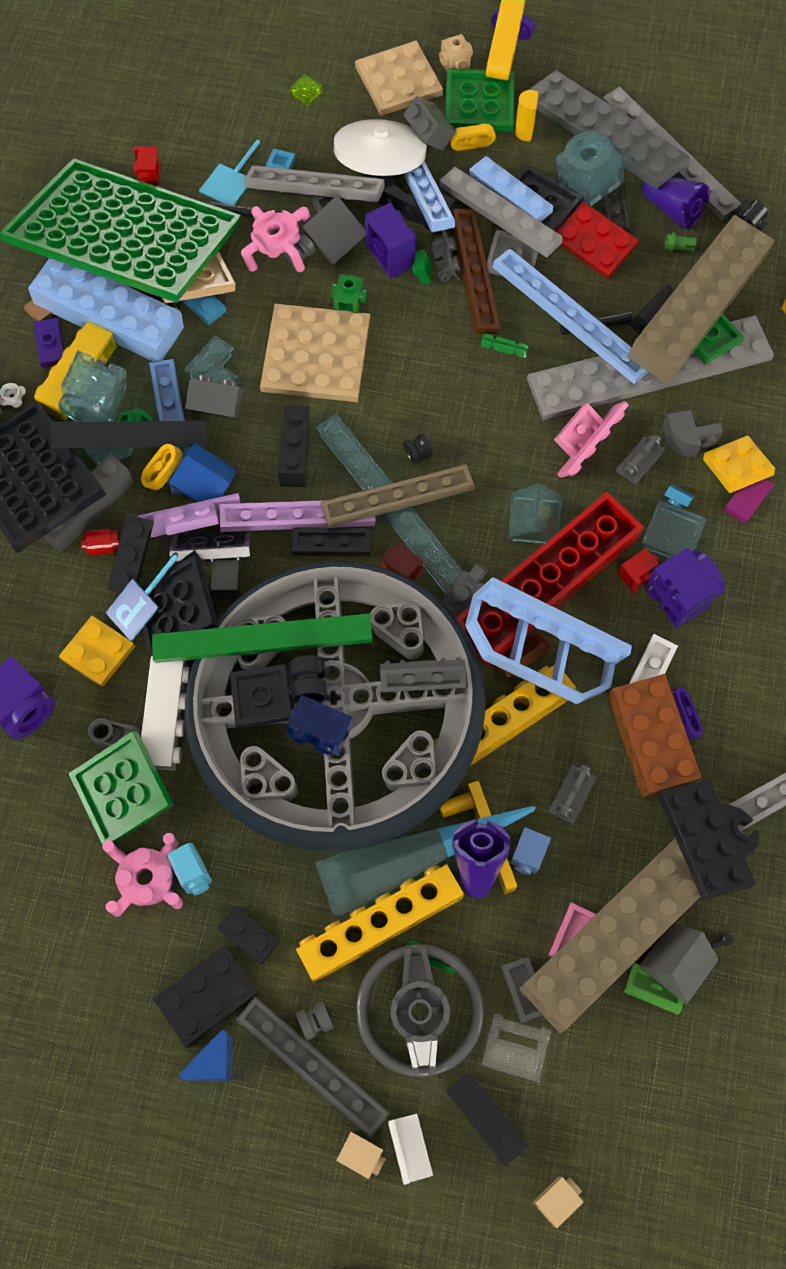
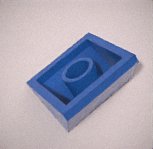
M194 442L168 482V485L193 501L201 502L222 497L237 470Z
M222 1029L178 1076L188 1082L232 1081L233 1037Z

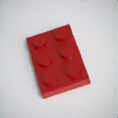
M584 202L578 206L556 232L563 236L562 243L560 244L561 247L608 280L638 246L639 242L634 236Z

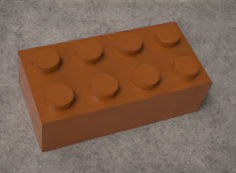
M662 674L613 688L607 696L642 798L658 794L664 790L689 785L701 779L699 768L666 675Z

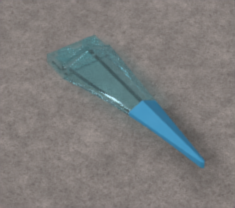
M526 807L476 820L482 824H487V821H491L504 828L534 812L536 807ZM463 823L389 840L370 847L343 851L340 854L316 862L315 864L334 918L365 906L381 895L454 855L452 846L454 833Z

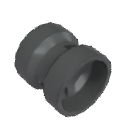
M300 233V240L293 246L298 250L302 261H304V258L313 255L316 249L311 239L304 233ZM283 252L285 258L289 261L290 264L293 265V262L290 256L287 254V252Z
M323 1001L314 1004L313 1009L308 1011L303 1009L296 1012L306 1040L314 1038L316 1033L320 1031L327 1032L334 1029ZM314 1013H315V1015H316V1017H317V1020H318V1022H319V1025H320V1026H318V1027H317L316 1022H315V1020H314V1017H313V1015H312V1014H314Z

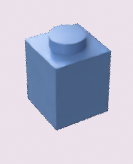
M524 827L510 864L515 865V870L523 874L530 875L531 872L537 874L551 838Z

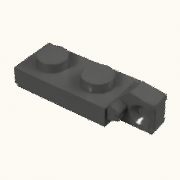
M476 564L470 573L464 571L441 601L456 618L470 607L473 594L484 585L481 583V580L489 570L481 564Z

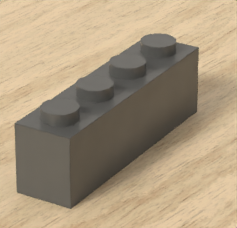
M112 455L104 459L91 472L107 495L43 536L61 553L133 484L129 470Z

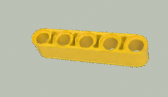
M501 0L487 63L486 77L509 80L526 0Z

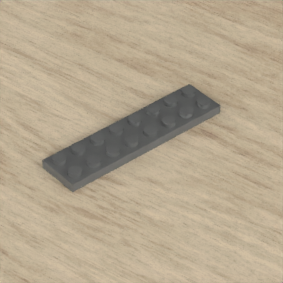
M557 70L529 89L539 93L538 111L655 189L689 164L690 156Z

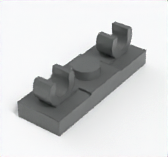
M456 657V660L448 661L445 658H441L440 661H412L405 663L404 660H400V663L390 664L389 661H385L384 664H380L382 692L466 688L465 660H461L460 657Z

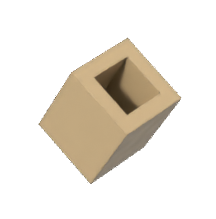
M351 1132L336 1161L369 1179L372 1173L376 1176L378 1175L385 1158L380 1156L383 1149Z
M558 1176L533 1203L551 1225L558 1228L583 1203V1200L578 1196L582 1191L570 1177L565 1180L563 1177Z

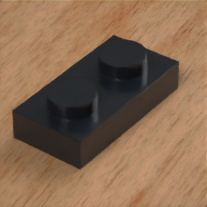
M236 905L217 927L219 931L261 965L280 943L278 939Z

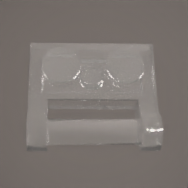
M494 1013L481 1066L538 1083L551 1029L542 1027V1029L504 1019L503 1015ZM499 1030L537 1040V1049L498 1039Z

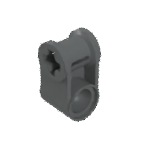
M103 718L95 719L88 727V734L94 745L104 750L131 732H138L140 737L142 734V729ZM99 730H109V733L105 738H96V734Z

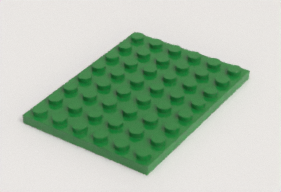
M73 158L0 231V241L177 303L240 225L241 215Z

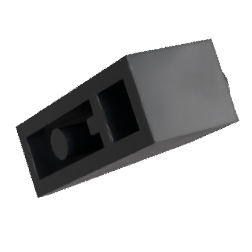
M469 1072L446 1091L503 1166H507L529 1146Z

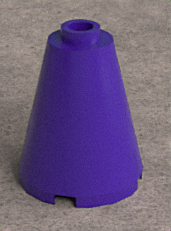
M674 177L668 179L657 189L645 181L642 187L644 196L683 229H691L698 223L705 212L702 210L704 202H709L711 192L710 187L705 183Z
M471 820L461 824L455 830L452 846L464 892L470 897L482 898L490 893L510 852V838L505 829L494 822L487 821V824L478 823V820Z

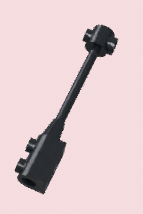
M746 198L733 211L734 215L760 231L768 224L765 221L768 216L767 208L757 200L749 201ZM669 284L664 286L629 324L641 334L675 289Z

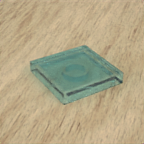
M659 500L641 547L669 558L687 547L691 551L695 550L707 518Z

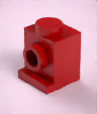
M134 147L133 151L136 158L133 161L134 175H138L139 181L151 185H159L161 162L157 147Z
M646 548L624 562L619 569L618 576L634 594L638 591L641 583L644 585L648 583L654 568L659 566L661 562L655 554H651Z

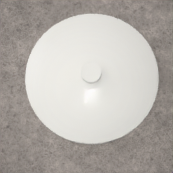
M373 119L354 122L341 128L334 138V154L336 158L346 167L365 174L379 176L403 174L419 167L426 157L427 145L414 128L395 121Z

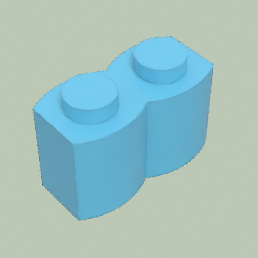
M187 843L167 855L182 888L185 889L187 894L193 893L195 896L209 889L208 885L212 882V879L193 843Z

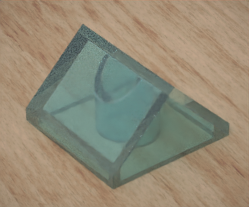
M541 483L512 492L508 540L546 543L560 531L562 496Z

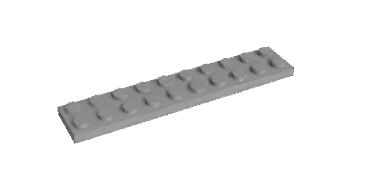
M755 315L731 322L745 337L743 343L706 365L693 352L669 385L650 372L633 384L600 356L528 374L527 381L542 420H547L577 412L587 403L591 407H596L770 361L774 354Z

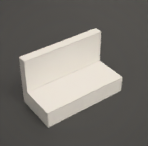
M413 1114L388 1121L404 1185L433 1176L418 1115Z

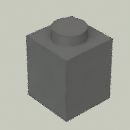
M221 558L212 562L211 592L214 600L240 598L241 569L239 561Z

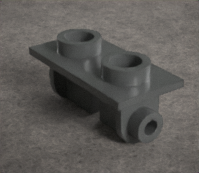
M442 230L443 237H435L431 244L434 259L437 261L435 264L438 278L446 282L450 280V277L455 276L460 281L459 270H461V265L458 257L455 255L457 250L456 241L453 236L449 237L446 231Z
M656 434L648 437L644 436L615 471L636 485L665 451V449L660 447L661 438Z
M572 764L548 811L549 813L572 825L574 824L597 778L590 774L591 769L589 767L581 765L579 768Z

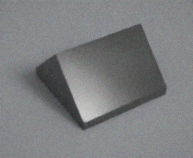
M672 924L663 933L639 968L685 1004H688L719 959L703 931Z

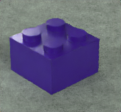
M388 203L366 214V246L388 277L392 278L412 268L416 252V235L411 227L408 228L404 223L401 212L395 210L391 203Z

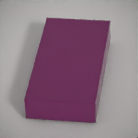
M763 479L739 489L725 506L724 511L745 524L772 490L774 484L767 479Z

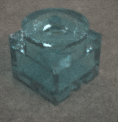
M592 130L577 134L567 143L565 150L556 156L559 182L583 195V202L590 207L624 182L623 157L612 148L609 138L600 132Z
M77 350L61 384L62 396L58 403L59 408L77 422L113 421L126 393V369L113 364L106 367L103 360L99 359L98 363H96L91 355Z

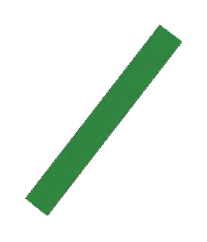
M370 613L152 634L154 663L373 642Z

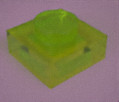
M306 74L290 86V94L306 105L322 92L321 85Z

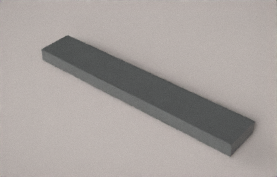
M256 996L236 1019L371 1138L390 1114Z

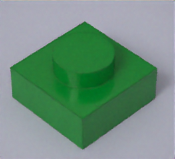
M425 250L416 251L415 262L412 263L413 274L418 276L422 285L431 284L432 263Z

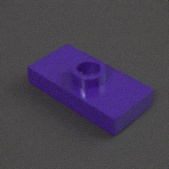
M53 318L33 322L41 367L57 365L64 352L58 319Z

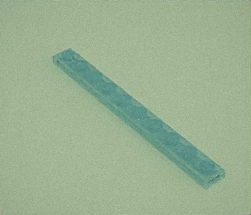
M337 414L316 426L318 434L364 491L392 484L390 479ZM412 507L384 513L383 516L445 594H447L458 577L463 574V570Z

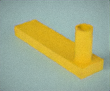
M479 780L468 784L467 793L447 799L439 808L442 818L470 809L474 810L477 819L491 816ZM507 858L498 874L504 895L514 892L517 888Z

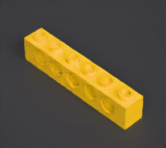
M554 665L550 668L545 666L538 673L552 679ZM564 673L562 684L576 690L575 685ZM527 680L519 683L514 688V692L508 696L505 694L499 696L492 703L493 706L485 710L482 730L484 738L480 740L477 752L470 766L568 700L548 690L546 691L549 695L540 696L536 693V690L544 688ZM523 703L527 706V709L519 711L514 705ZM496 717H500L504 719L506 723L504 725L498 726L495 725L492 722V720ZM438 738L433 740L434 747L438 741Z
M446 864L441 868L439 865H435L424 872L425 877L415 881L412 878L399 886L401 890L391 895L387 892L375 899L376 904L366 909L363 906L350 913L351 918L343 923L340 920L335 921L325 927L326 932L317 938L313 934L300 941L301 947L297 948L296 951L313 983L325 978L463 899L464 893L448 865ZM424 887H432L435 889L437 896L434 899L427 900L422 897L421 890ZM402 900L410 902L412 910L407 914L398 912L396 909L398 902ZM377 914L384 915L387 918L388 922L382 928H376L371 923V919ZM356 928L362 932V938L358 942L347 940L346 934L350 929ZM328 942L334 943L337 946L336 953L331 957H326L321 953L322 946Z

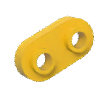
M490 124L459 127L455 129L456 133L450 140L452 149L456 151L482 148L491 145L495 141L496 135L493 126Z
M165 444L157 451L142 472L141 482L144 487L156 491L164 486L181 463L182 452L178 447Z

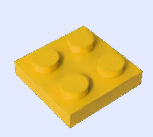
M748 435L705 452L703 457L705 463L729 493L771 477L775 472V467Z
M91 616L61 652L59 658L103 688L135 648V645L94 616Z

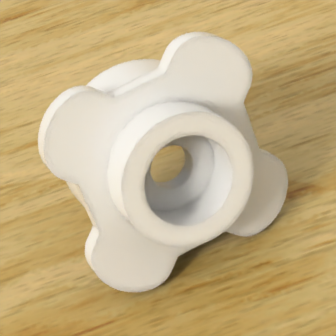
M14 383L3 385L0 389V405H11L14 408L21 407L22 397L26 394L25 388L23 386L18 387Z

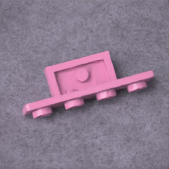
M626 401L614 405L603 419L588 403L578 410L554 439L571 457L557 473L560 478L568 475L572 477L582 468L581 462L589 458L596 451L595 445L599 441L604 440L611 432L609 428L624 417V410L629 405Z

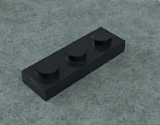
M127 514L107 590L121 593L132 579L137 584L139 583L154 521Z
M293 528L292 553L293 555L370 556V528Z

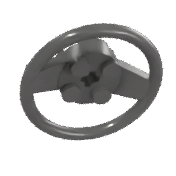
M414 944L390 951L377 960L369 969L358 991L356 1021L366 1048L382 1065L405 1076L430 1077L454 1068L472 1051L483 1026V996L474 974L461 959L440 947ZM428 957L438 959L451 966L464 980L472 1001V1021L465 1040L454 1053L439 1062H436L438 1035L443 1032L449 1022L450 1008L447 997L438 986L434 985ZM401 959H404L402 988L397 990L392 1000L390 1015L393 1026L400 1035L406 1038L411 1064L395 1059L382 1049L372 1034L367 1014L368 999L375 981L386 968ZM419 1002L423 1003V1007L428 1006L429 1012L425 1013L421 1020L417 1019V1015H412L411 1009L416 1008Z

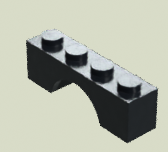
M364 173L362 177L384 179L385 188L379 201L375 203L382 206L391 203L394 209L399 210L407 220L419 223L430 230L414 195L401 191L394 182V175L379 176ZM441 193L448 208L452 211L455 207V199Z

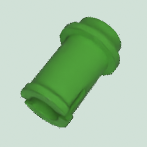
M675 232L667 234L665 249H669V252L680 250L693 253L695 250L693 246H696V237L679 236Z

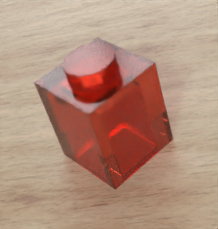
M400 542L395 547L391 546L384 552L382 568L405 576L413 581L422 573L423 561Z

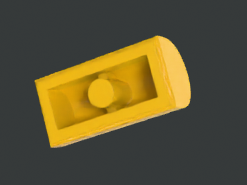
M527 90L519 96L515 135L522 141L530 142L532 139L539 96L538 91Z

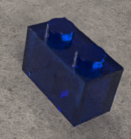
M301 695L287 722V734L298 743L304 744L307 742L316 746L315 748L323 754L331 755L333 753L339 756L352 729L353 717Z

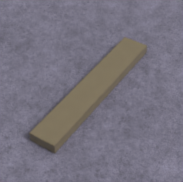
M467 464L323 501L320 502V507L327 527L331 528L472 491L475 485Z

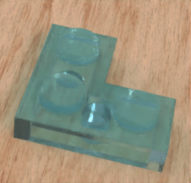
M214 335L185 368L186 375L196 380L198 375L212 377V382L222 384V379L235 381L238 384L239 377L223 367L235 353L234 347Z

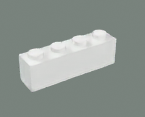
M151 656L141 739L156 769L175 770L176 763L180 764L182 749L178 747L179 736L183 737L185 730V721L181 720L182 710H185V683H188L191 668L187 667L188 664L185 660L154 663L153 656Z

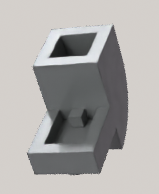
M691 410L666 414L662 425L670 448L686 457H696L700 447L709 448L718 444L723 433L721 423L696 427Z

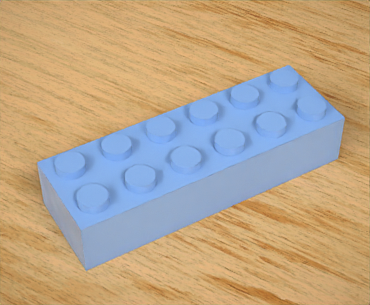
M51 258L48 259L28 287L34 304L82 328L88 321L114 334L117 345L153 362L164 359L184 328L181 311L122 283Z

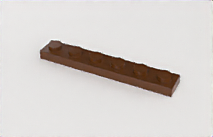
M452 209L451 213L455 219L453 232L475 334H498L501 327L475 210Z

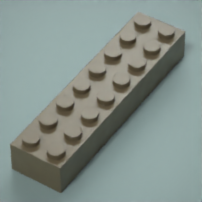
M734 215L635 340L627 358L669 385L765 259L775 240Z
M676 838L520 988L521 992L560 1034L587 1010L700 897Z

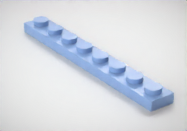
M507 250L493 261V268L633 384L648 373L647 370L627 358L632 347L513 250Z

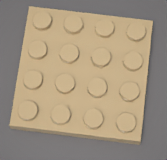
M275 304L260 384L261 392L358 402L370 314Z

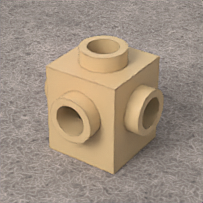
M460 34L441 41L439 59L445 70H470L473 50L471 44L466 42L463 35Z

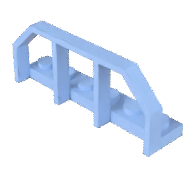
M494 577L473 594L465 624L483 660L575 704L581 703L611 688L615 665L630 655L632 647ZM482 600L490 606L497 607L510 613L513 617L519 618L510 659L493 651L477 621ZM529 623L560 639L552 679L520 664ZM570 643L605 661L599 687L582 694L562 684Z

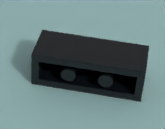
M284 405L278 465L280 486L305 488L311 427L309 406Z

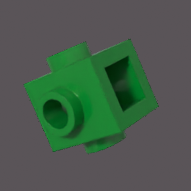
M339 275L338 283L333 284L331 298H334V310L350 311L358 314L361 303L365 304L367 298V289H364L363 278L354 275Z

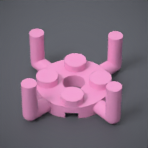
M257 206L252 208V215L255 219L254 229L251 233L253 242L241 250V255L249 271L253 272L257 269V264L252 254L258 250L271 258L278 257L280 253L286 251L296 271H304L303 261L298 250L293 245L300 240L297 222L302 219L305 225L311 219L307 207H301L292 214L282 210L283 213H275V210L264 213ZM273 230H280L277 234L270 235Z
M167 833L164 835L163 841L166 845L160 852L154 849L139 848L126 855L112 841H105L103 843V850L120 864L115 875V881L122 897L117 903L109 901L106 904V909L109 913L119 917L131 903L137 906L157 904L162 900L166 901L174 909L182 907L183 901L171 891L173 886V869L167 855L177 849L179 845L173 834ZM144 870L151 871L153 874L151 882L146 885L139 884L138 875Z

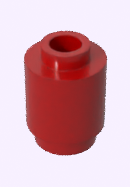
M111 528L85 531V536H81L83 552L87 551L89 556L114 554V551H118L120 543L118 530H112Z

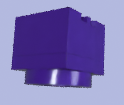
M687 547L654 568L645 590L654 601H661L659 608L662 611L664 609L669 611L666 613L667 618L677 629L708 609L714 599L723 594L724 581L714 562L700 550L691 551Z
M10 656L0 665V727L13 739L19 740L35 732L48 719L54 709L55 701L41 684Z

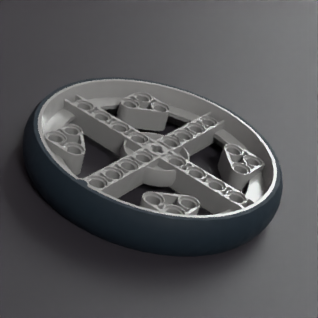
M326 562L301 566L279 573L248 590L232 603L218 618L219 626L215 627L224 628L286 622L281 616L311 604H315L316 619L342 616L341 601H350L375 607L370 613L373 632L405 658L414 660L421 657L424 653L425 641L437 661H440L441 658H445L446 661L456 660V657L465 660L466 688L449 689L451 692L446 696L439 695L437 693L439 689L418 690L423 692V695L420 698H412L409 695L413 691L382 692L381 681L370 682L357 668L346 664L344 645L318 648V656L325 660L326 676L323 680L327 683V700L322 703L313 704L308 709H303L300 704L292 702L291 690H289L293 720L271 724L299 722L310 735L323 741L328 810L307 808L290 803L289 801H292L298 794V786L292 774L265 751L256 746L248 747L243 751L240 763L232 749L226 728H236L232 695L226 696L230 673L233 671L235 664L239 661L243 671L264 668L280 651L195 659L191 667L185 697V725L189 747L203 781L220 804L241 823L265 837L295 848L332 852L356 850L386 842L413 829L438 810L457 789L474 759L482 736L485 719L484 679L478 657L464 628L453 613L424 587L405 576L373 565L354 562ZM326 599L334 600L329 605L322 604ZM406 616L416 617L412 622L403 620ZM381 618L389 620L388 623L383 625L377 623ZM410 640L418 642L414 647L405 645ZM329 648L338 649L337 652L332 655L325 654L326 650H328ZM251 655L257 656L253 662H245L247 657ZM330 673L339 674V677L335 680L326 679ZM387 693H393L396 695V697L391 701H385L382 699V697ZM362 695L369 698L362 704L355 702L356 698ZM333 699H338L337 705H331ZM226 708L232 709L228 716H220L222 710ZM445 708L443 726L435 747L429 733L416 731L411 734L382 769L385 786L392 793L377 801L355 807L350 739L360 734L370 722L372 715ZM334 724L343 725L339 732L329 731ZM424 742L428 745V748L425 751H417L414 749V746L417 743ZM336 750L345 752L344 756L340 759L331 758L332 753ZM253 758L262 759L258 766H249V762ZM420 769H428L431 772L430 776L424 779L417 777L416 773ZM394 771H399L403 774L402 778L398 781H392L388 776ZM340 776L347 778L344 785H333L335 778ZM285 781L291 783L288 790L283 792L277 790L280 783ZM256 784L263 785L259 793H250L252 786ZM345 803L349 806L345 813L337 814L334 812L338 804Z

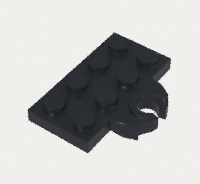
M710 780L664 790L658 794V798L702 901L746 890L756 885L745 858L751 855L758 846L759 832L758 830H753L748 835H744L738 828V825L745 827L753 821L750 815L741 808L732 805H721Z

